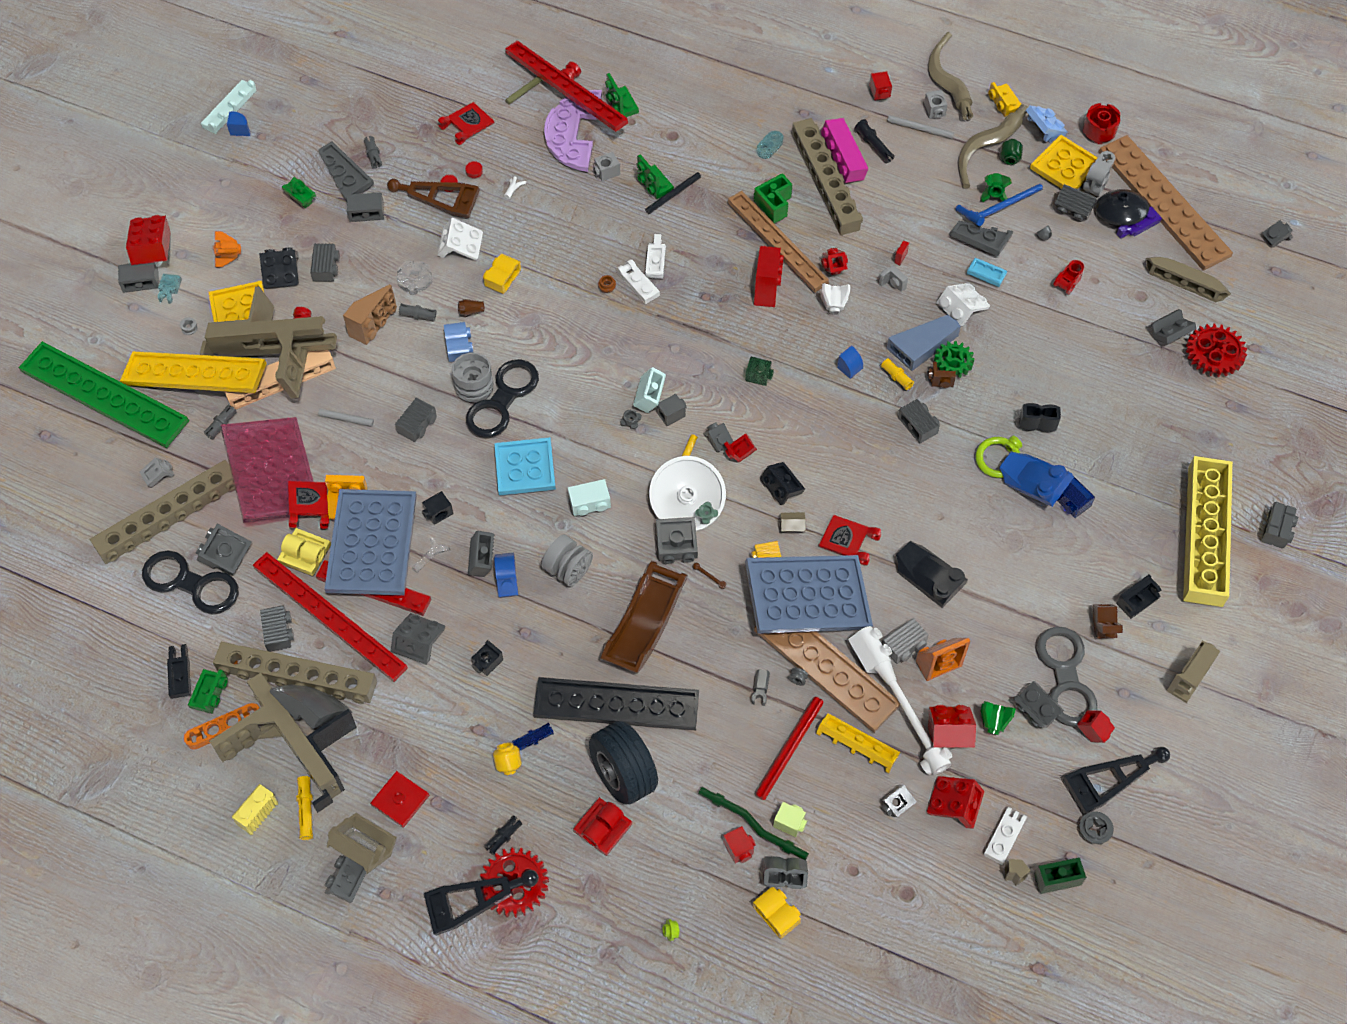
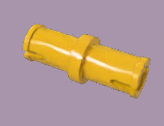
M889 358L883 361L881 367L891 375L892 380L901 384L905 390H909L914 385V381L904 373L901 367L898 368Z

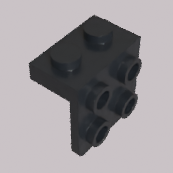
M288 247L282 248V251L275 252V249L264 250L265 253H259L264 288L297 286L299 284L296 260L299 259L298 251Z

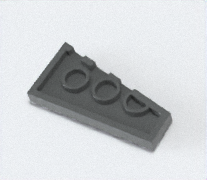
M333 141L318 149L323 162L346 203L347 195L360 194L374 185L373 180Z

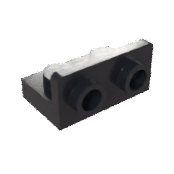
M784 462L767 466L760 477L761 481L780 505H784L788 498L800 495L805 490Z

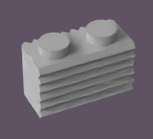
M912 618L882 640V645L887 644L890 647L892 654L889 656L898 664L900 661H907L915 650L920 651L927 645L929 635L915 621V618Z

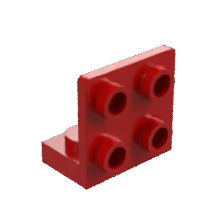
M938 776L927 813L933 816L958 818L966 828L974 829L985 791L975 779Z

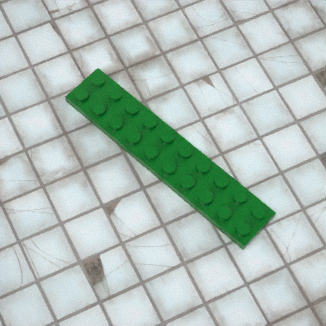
M43 341L18 367L21 372L165 448L172 443L189 422L187 416Z

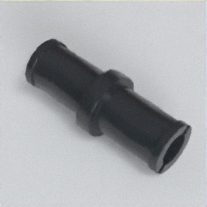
M513 815L502 828H498L496 834L484 845L487 851L490 849V854L494 855L505 842L508 843L513 833L523 825L520 820L516 822V816Z

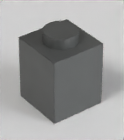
M675 393L659 402L657 414L664 424L669 426L686 417L687 406L682 398L680 399Z

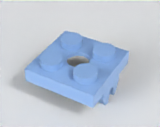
M1030 105L1026 109V112L1029 114L1027 119L1030 122H1035L1045 134L1043 138L1045 142L1049 141L1051 143L1058 136H1065L1068 133L1064 128L1063 122L1055 117V112L1050 108L1045 109L1040 106Z

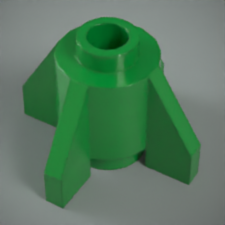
M993 173L984 177L987 186L981 195L983 202L989 199L990 195L995 198L1000 197L1002 201L1008 199L1005 187L1012 184L1010 177L999 173Z
M984 701L980 710L984 724L983 728H986L989 734L999 735V732H1004V729L1014 718L1016 709Z

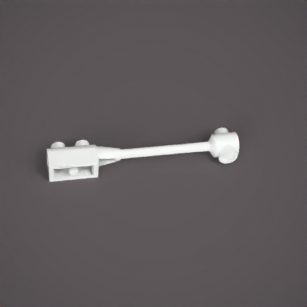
M871 626L861 629L848 640L866 672L878 673L891 687L926 748L923 755L924 760L921 761L923 770L929 775L945 771L951 766L949 759L952 758V753L946 747L943 749L942 747H933L930 738L896 681L897 679L889 657L892 654V650L887 644L882 645L879 639L882 638L881 631Z

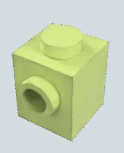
M783 802L774 819L773 827L797 837L798 832H803L806 827V812L797 805L793 804L791 806Z

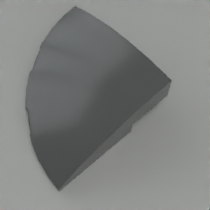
M282 685L271 688L269 691L295 720L303 718L312 729L323 726L349 709L335 697L308 686Z

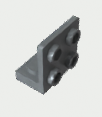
M410 613L393 632L390 652L427 665L431 657L432 644L445 630V625Z

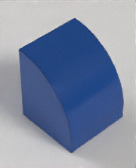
M229 111L227 127L230 136H250V129L245 116L239 112Z
M852 345L839 355L837 366L850 379L863 369V360Z

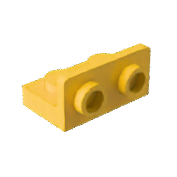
M995 82L991 83L988 95L996 104L998 111H1001L1004 117L1010 113H1015L1021 103L1009 85L1006 83L997 86Z

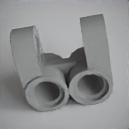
M1102 152L1095 163L1092 164L1086 176L1087 180L1083 190L1098 197L1101 195L1108 183L1110 170L1115 161V155L1112 152Z

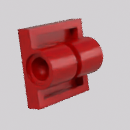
M599 797L574 827L573 831L607 856L633 823L624 816V813L618 806L609 801L605 802Z

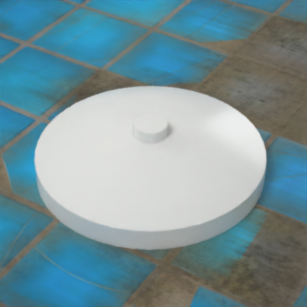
M681 456L667 461L657 470L650 484L649 499L651 508L658 519L695 517L697 532L710 526L720 516L725 504L726 489L722 476L712 464L698 457ZM705 502H710L713 509L718 511V516L713 517L709 524H704L702 519L695 514V511Z

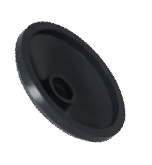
M1112 190L1097 200L1096 213L1107 223L1132 225L1146 218L1149 213V202L1143 195L1133 190Z

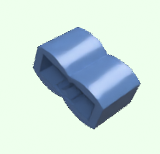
M465 322L445 324L444 332L449 362L455 361L456 358L463 354L473 353L472 342H468V338H471L470 327H466Z

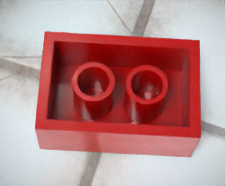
M154 215L148 218L137 217L130 220L126 250L131 265L167 261L171 232L166 215Z

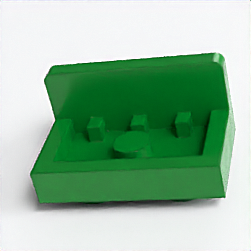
M219 669L218 672L202 670L188 702L189 708L213 713L214 708H217L219 705L222 689L224 690L228 683V678L223 670Z

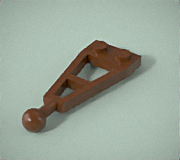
M390 179L387 183V188L391 192L405 191L408 197L451 215L468 219L480 192L479 186L466 183L411 181L410 185L401 184L397 179ZM416 189L430 190L428 197L415 192ZM438 190L459 191L453 207L435 200Z

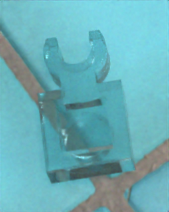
M162 275L158 287L160 293L157 296L160 303H162L165 297H167L168 304L172 303V294L178 293L182 281L181 276Z

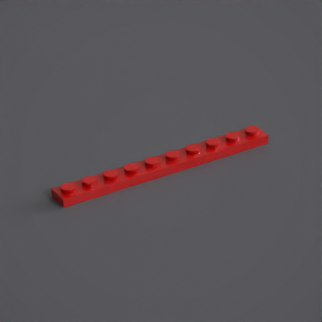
M518 40L505 48L506 54L615 132L628 124L627 117Z
M266 552L253 564L256 571L390 680L395 682L408 669L403 661L269 553Z

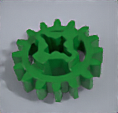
M947 341L946 346L941 344L940 349L937 348L934 361L937 362V367H939L940 371H956V375L961 378L962 373L968 375V371L972 370L975 360L973 358L974 353L969 352V346L964 348L963 342L957 345V341H954V344Z

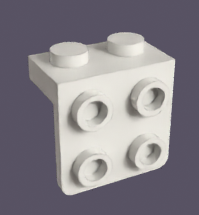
M968 283L947 286L936 302L950 317L956 319L961 326H964L973 312L987 310L990 307L986 298L979 295L975 291L974 286Z

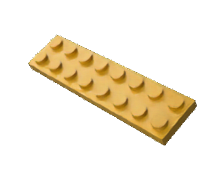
M132 351L120 382L130 386L256 393L267 362L261 358Z

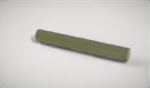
M537 76L506 98V103L510 105L543 80Z

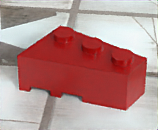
M760 246L754 306L775 307L777 286H781L784 255H780V247Z

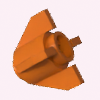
M215 231V240H219V242H214V245H212L215 256H219V258H215V267H223L235 260L238 254H241V245L226 233Z

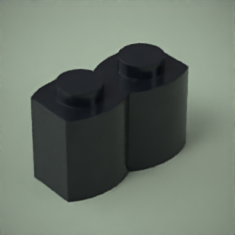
M1036 403L1023 404L1019 415V428L1028 431L1037 429L1044 432L1056 431L1061 419V407L1052 404L1043 406Z

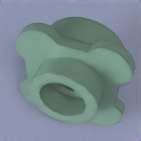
M705 502L695 511V514L702 519L704 524H709L713 517L718 516V511L713 509L710 502Z

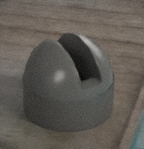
M1049 225L1036 232L1042 240H1048L1052 236Z

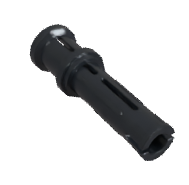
M866 119L860 120L854 127L855 131L863 136L865 142H869L886 163L891 162L888 156L893 160L895 155L877 137L876 130L868 125V121Z

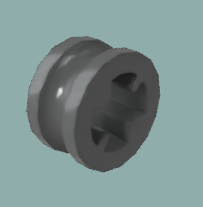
M792 668V674L788 676L789 681L796 685H805L808 673L800 668Z

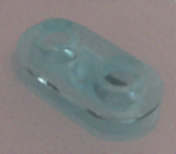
M779 131L769 132L757 145V155L762 159L772 157L783 144V134Z

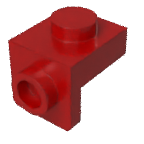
M746 433L731 444L728 441L724 443L727 448L725 452L730 459L734 458L738 462H741L757 450Z

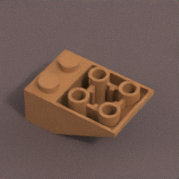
M389 284L352 303L343 315L349 337L365 345L375 338L377 331L385 325L388 317L397 308L392 285Z

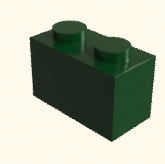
M1080 857L1040 865L1034 873L1040 894L1081 886L1087 878Z

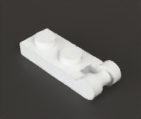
M632 259L627 261L626 265H620L616 268L618 275L645 304L660 296V291L640 271Z

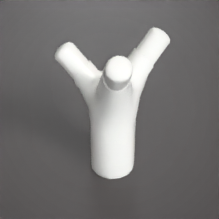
M513 177V180L510 179V185L504 197L510 199L514 191L521 185L526 184V181L516 183L517 177Z

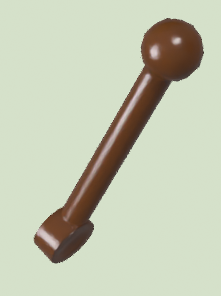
M699 563L693 564L694 570H699L719 584L720 589L726 588L727 583L725 581L715 578L701 568Z

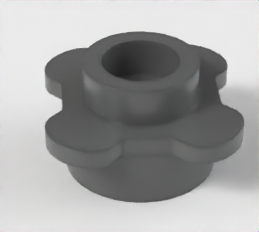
M626 410L624 418L620 421L621 425H627L635 429L638 427V421L642 419V415L635 410Z

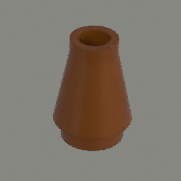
M468 299L458 301V313L464 317L485 311L484 301Z

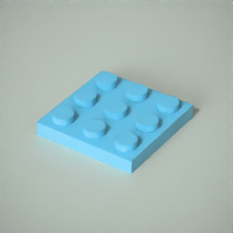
M551 437L494 443L499 495L556 490Z

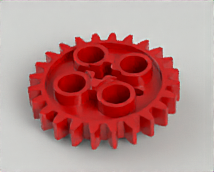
M1213 323L1212 327L1206 324L1205 328L1199 326L1198 330H1194L1190 334L1186 344V352L1189 353L1187 358L1193 359L1191 364H1197V370L1203 368V373L1209 371L1210 376L1216 373L1217 377H1220L1221 373H1223L1226 377L1229 372L1234 374L1235 370L1239 371L1240 367L1243 366L1247 357V348L1244 347L1246 342L1240 341L1242 336H1235L1237 331L1231 333L1230 327L1225 330L1223 329V324L1219 328H1217L1215 323Z
M512 847L509 854L503 849V856L495 853V861L488 859L490 867L483 866L486 873L480 874L482 880L500 878L497 875L502 874L511 881L522 877L526 870L536 871L539 880L533 887L523 885L512 889V896L490 909L493 910L497 907L498 915L504 910L506 917L510 915V912H513L515 918H517L520 911L526 916V909L534 912L533 905L540 906L539 898H546L542 891L549 890L548 886L545 885V883L549 882V877L545 876L548 872L547 869H542L544 862H538V855L531 858L530 850L523 854L522 848L519 849L518 853H515ZM506 866H515V869L513 871H505ZM495 886L483 889L486 901L504 890L496 891L494 889ZM516 893L524 894V897L520 900L513 898Z

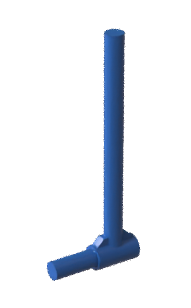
M1037 184L981 212L968 210L961 205L956 206V211L966 216L971 222L981 226L985 221V217L1041 191L1043 186L1042 184Z

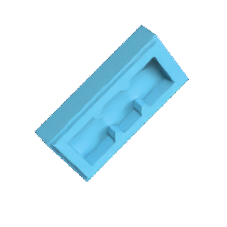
M974 258L967 274L1000 287L1007 275V271Z

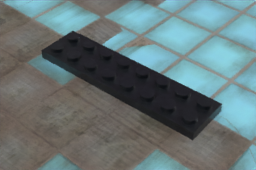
M538 677L533 716L534 718L609 724L622 721L633 726L696 731L699 690Z

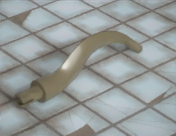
M947 32L930 55L929 72L932 79L938 85L953 95L956 107L961 110L963 119L967 120V116L968 119H971L973 117L970 107L972 99L968 88L962 80L944 71L940 64L941 49L952 37V34Z
M1021 104L1015 113H1010L999 126L979 132L965 143L959 157V171L963 188L967 189L970 187L967 164L972 154L980 147L1001 143L1012 136L1022 125V119L1027 114L1026 109L1028 106L1024 107V104Z

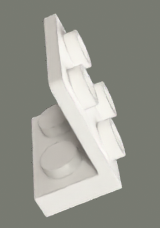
M451 218L443 227L437 256L444 258L453 250L473 260H477L483 231L455 218Z

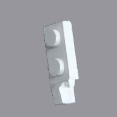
M654 234V243L648 244L645 273L647 278L663 279L666 245L661 244V234Z

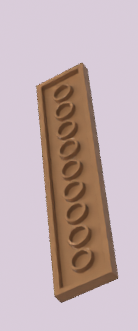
M1128 135L1100 147V154L1104 151H1110L1115 155L1112 167L1131 190L1140 193L1148 200L1149 207L1152 206L1162 217L1160 223L1203 271L1232 256L1233 252Z

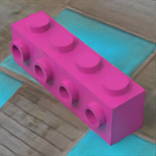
M844 118L825 120L821 129V136L824 137L827 148L830 149L833 160L836 162L845 183L864 180L869 168Z

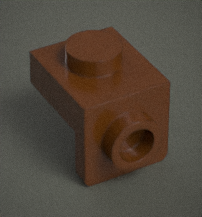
M933 362L932 368L928 369V379H931V387H954L956 371L937 370V362Z

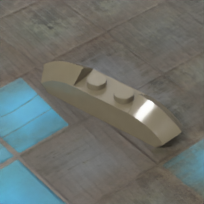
M1146 258V269L1150 275L1213 302L1222 301L1231 294L1223 283L1200 270L1169 258Z

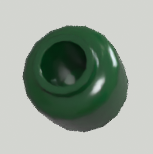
M1016 139L1004 141L1001 145L1000 159L1006 165H1015L1021 161L1023 154L1022 143Z

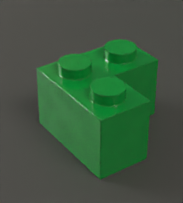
M782 173L754 188L753 202L774 224L788 216L789 203L786 200L792 198L793 184Z

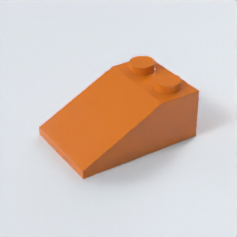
M944 639L939 641L936 646L922 648L918 652L915 662L926 681L962 667L970 639Z

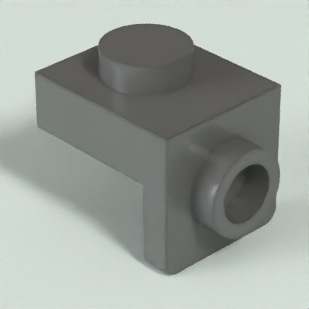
M1281 220L1262 232L1273 248L1286 238L1290 240L1293 238L1291 234L1292 228L1288 223L1283 224Z
M715 422L707 427L708 430L704 432L705 436L708 435L716 452L726 448L724 445L726 441L730 444L734 442L724 423L717 424Z

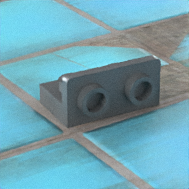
M1180 309L1151 323L1154 340L1166 344L1197 329L1195 322L1183 318L1182 310Z
M1033 681L1019 696L1014 698L1017 702L1016 706L1023 713L1027 712L1032 717L1030 719L1031 722L1037 727L1047 728L1064 711L1036 681Z
M340 855L334 865L336 867L334 874L330 875L325 883V887H327L325 893L328 895L333 894L348 903H352L366 875V871L363 866L345 855Z

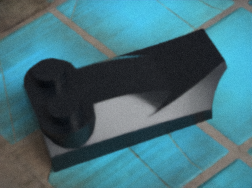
M909 541L896 555L898 561L897 573L941 608L968 581L961 569L952 568L923 545Z

